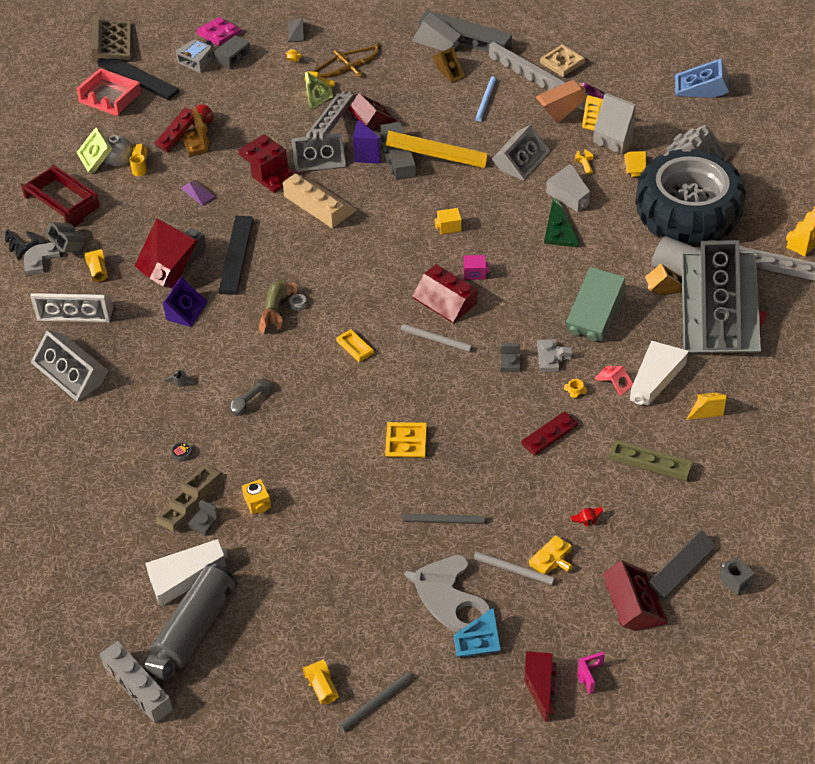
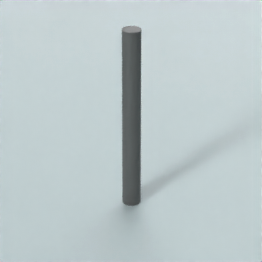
M403 514V522L485 524V516Z
M408 672L340 723L339 727L345 732L413 679Z

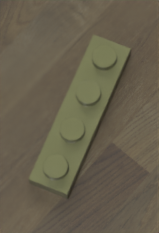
M615 440L609 454L610 460L687 481L693 462L619 440Z

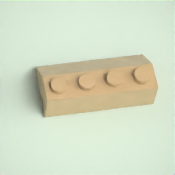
M294 174L283 182L284 197L331 228H334L357 211L356 208L308 177Z

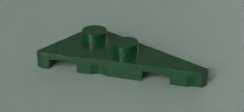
M553 198L544 244L578 248L579 242L558 199Z

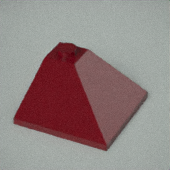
M156 218L134 266L159 285L173 289L182 276L197 244V240Z

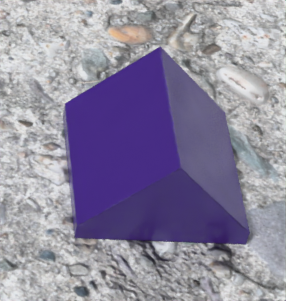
M360 120L357 121L353 136L355 162L381 163L380 137Z
M181 277L163 302L166 320L191 327L208 301Z

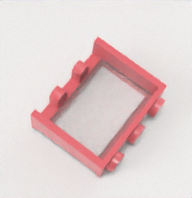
M100 68L77 88L80 103L119 117L121 111L136 97L141 95L139 82Z

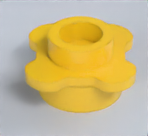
M293 49L285 53L286 59L292 62H299L300 57L303 56L299 54V51Z
M572 379L564 386V390L568 391L572 398H577L578 395L587 393V388L584 387L583 382L579 379Z

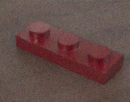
M185 107L155 141V146L168 153L194 123L193 111Z
M564 411L523 439L521 445L536 456L576 428L578 421Z

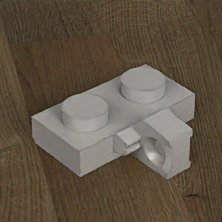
M556 339L537 340L540 372L559 371L560 362L572 359L571 347H556Z

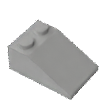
M606 93L594 128L593 142L623 154L632 144L636 104Z

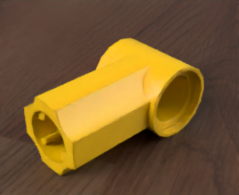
M136 144L130 157L132 174L135 176H143L147 172L148 148L143 146V144Z
M102 249L84 253L93 281H105L108 278Z
M324 659L303 667L304 676L309 679V686L313 687L321 705L334 702L338 698V692L331 680L330 672Z

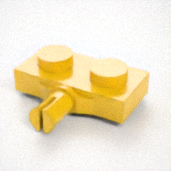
M555 535L529 560V565L546 575L557 567L570 572L573 565L564 559L572 551V545Z

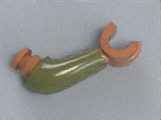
M278 280L269 287L265 310L259 322V330L262 333H265L268 323H273L276 329H281L283 320L278 313L280 302L285 300L287 296L297 294L295 282L290 285L285 283L284 280Z

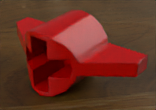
M602 506L595 509L585 508L579 514L571 516V520L588 527V520H591L594 526L596 519L603 512Z

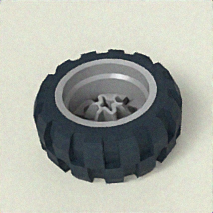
M682 149L670 151L667 156L659 155L645 167L638 179L635 203L641 221L644 225L647 224L648 230L656 237L662 235L688 243L690 246H701V241H720L724 235L728 236L739 224V219L743 214L746 189L738 170L731 162L726 164L723 157L715 153L709 155L703 153V150L691 149V151L685 152Z

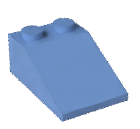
M721 58L675 74L676 96L714 98L729 92L728 72Z

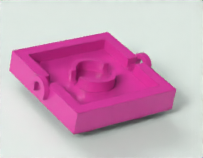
M218 17L199 27L197 34L206 40H210L215 45L221 46L235 35L241 34V29Z

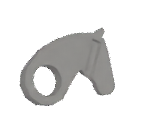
M454 555L418 569L416 573L406 571L404 576L415 584L419 597L430 613L444 626L455 632L469 625L457 618L456 613L460 608L472 606L477 608L482 615L489 610V605L481 597L452 588L458 575L467 570L468 563L463 556Z

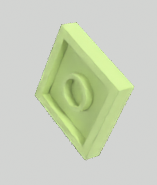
M96 127L77 151V154L87 171L92 174L95 173L111 152L112 147L102 130Z

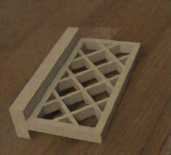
M93 15L91 62L97 63L98 58L130 60V21L99 20V15Z

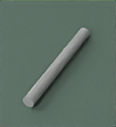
M403 324L401 327V331L470 352L472 349L470 344L406 324Z
M477 551L474 554L475 560L549 585H553L555 577Z

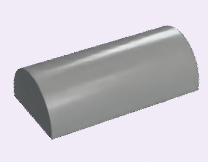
M665 236L661 239L655 250L651 265L657 267L663 264L682 276V253L700 252V249Z

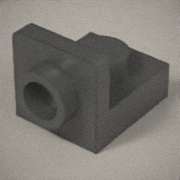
M519 343L501 344V372H520Z
M201 500L199 502L200 510L188 523L190 529L206 536L220 518L218 508L213 503Z

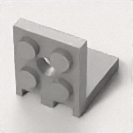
M707 125L697 129L692 128L684 135H677L673 139V144L667 147V152L664 154V156H667L670 151L682 149L683 152L698 149L703 150V153L709 155V151L711 154L715 153L723 157L724 162L729 158V154Z

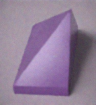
M196 180L181 187L183 191L202 206L216 198L214 194Z

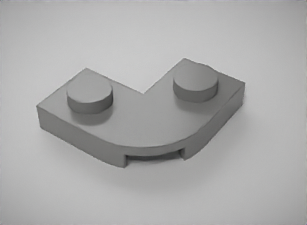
M55 242L33 246L25 253L24 267L26 275L44 273L43 260L61 258L60 250L56 247Z

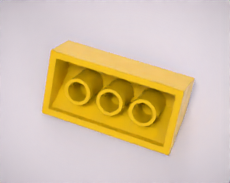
M815 207L812 212L809 211L802 222L800 221L797 224L795 230L790 231L786 237V241H788L786 248L804 257L815 247Z

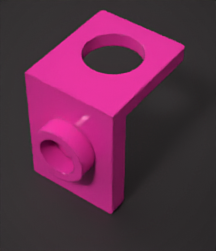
M604 652L579 659L578 679L581 684H585L589 694L594 693L595 685L589 669L604 665ZM599 659L596 663L589 664L592 660Z

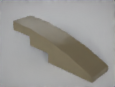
M205 465L181 484V491L169 500V507L156 517V523L174 531L186 520L221 476V472Z

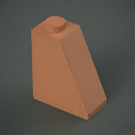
M571 80L538 95L536 98L548 114L558 123L585 101L587 95L584 93L586 89L581 83L577 84L574 80Z

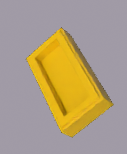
M352 329L336 338L337 342L358 362L374 354V350Z

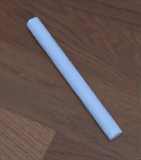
M496 77L490 78L475 121H482L497 81Z

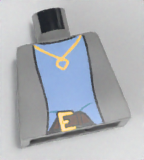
M192 40L176 50L177 62L201 73L213 59L212 49L214 44L210 40H207L205 43Z

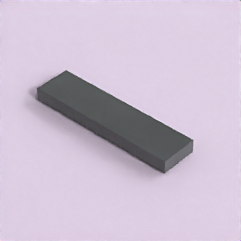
M700 530L648 584L661 599L665 598L716 545L703 530Z

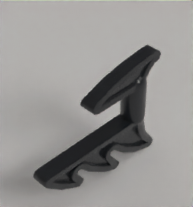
M9 229L5 232V242H9L10 252L15 247L17 260L33 246L46 244V240L35 233L27 231V235L32 241L24 245Z

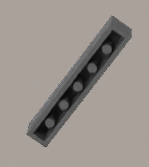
M429 10L419 19L420 27L428 14L432 13L461 34L458 41L460 42L459 44L486 52H489V45L493 42L507 50L512 46V34Z

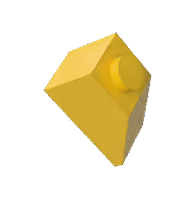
M646 151L627 152L624 154L627 174H631V177H640L646 167Z

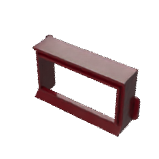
M51 164L52 167L26 184L20 183L24 198L27 199L31 195L35 196L64 217L65 223H70L73 227L82 223L85 216L100 207L97 193L54 164ZM56 180L83 198V200L67 209L40 189Z

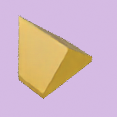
M717 392L697 394L698 399L686 420L723 416L726 395Z

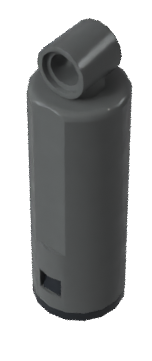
M206 564L150 647L151 655L147 658L144 670L150 676L167 681L173 676L175 670L184 667L238 585L237 579L229 570L218 564Z

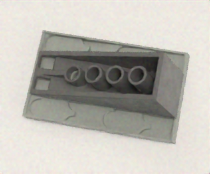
M739 240L701 241L700 252L682 253L683 349L687 350L688 353L761 352L756 251H739Z

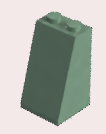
M590 267L566 321L567 330L576 336L579 334L584 335L591 341H602L626 296L625 277Z

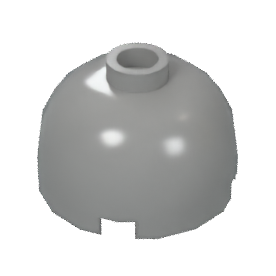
M121 135L107 137L106 139L111 145L112 150L103 163L111 164L112 166H122L130 162L133 151L131 142Z

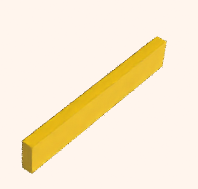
M388 131L386 146L485 168L487 153Z

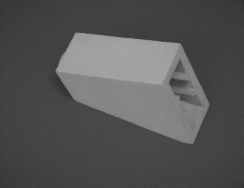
M429 13L421 23L412 41L442 51L451 47L455 50L460 43L458 39L461 34L432 13Z
M571 164L547 180L546 193L557 198L578 212L589 205L590 191Z

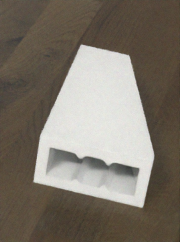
M651 341L632 385L630 401L639 405L649 406L686 365L688 351Z
M218 539L145 563L159 606L167 604L189 590L206 564L213 563L222 567L226 566L225 559L228 558L225 546L221 547Z

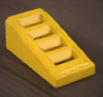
M587 96L582 128L594 131L603 99Z

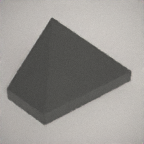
M303 18L288 22V42H304Z

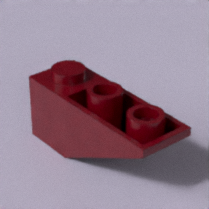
M526 651L524 682L544 721L548 722L549 714L553 715L554 701H550V695H555V681H551V675L556 676L557 662H552L553 653Z

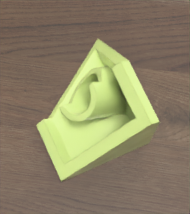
M309 72L305 73L306 90L310 110H312L329 98H333L331 86Z

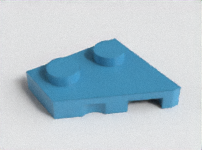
M494 609L488 610L481 617L475 619L464 629L454 634L457 657L500 651Z

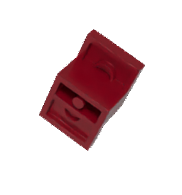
M265 134L238 150L239 155L250 163L252 178L273 193L283 188L285 180L294 174L299 175V172L288 165L287 150Z

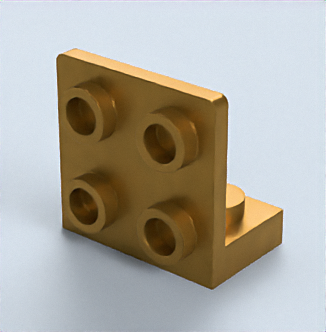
M192 108L195 129L187 130L181 137L189 157L208 152V146H210L209 138L206 136V133H208L207 125L203 123L202 114L198 113L196 108Z

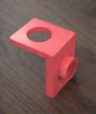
M609 365L595 377L597 381L611 380L620 395H623L633 385L623 366ZM621 377H624L626 381L623 388L619 385Z

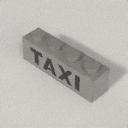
M119 641L100 653L106 670L154 723L173 711L170 697Z

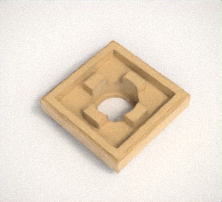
M561 45L540 58V63L564 77L583 65L585 58L566 46ZM559 61H566L565 65H561Z

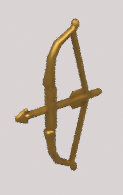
M380 43L344 53L334 50L333 52L336 56L312 72L319 71L337 59L346 65L329 73L318 74V77L328 78L340 75L348 70L355 72V76L362 77V71L359 72L356 67L365 65L374 59L379 53L378 47ZM375 49V52L366 58L352 63L347 61L348 57L346 55Z

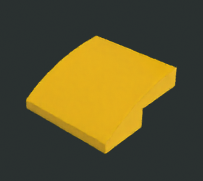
M387 422L385 456L425 458L426 423Z

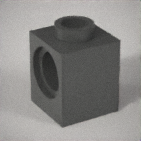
M737 557L732 561H726L721 566L719 579L736 595H739L753 584L755 573Z

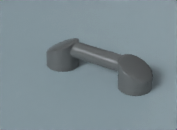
M259 379L256 386L242 397H237L231 402V413L234 416L243 415L246 412L245 403L259 392L262 394L270 393L273 390V383L268 379Z

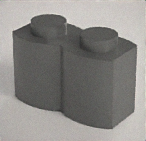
M49 223L46 235L50 241L55 242L58 250L61 252H82L85 240L80 233L76 232L72 224Z

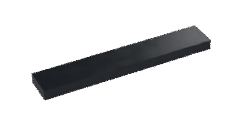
M102 58L97 62L99 67L140 83L141 88L168 101L179 93V88L120 59Z
M235 215L219 286V294H238L253 216Z

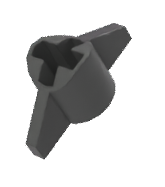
M183 370L176 371L174 375L167 377L165 380L166 382H174L177 387H183L186 384H196L194 380L186 376Z

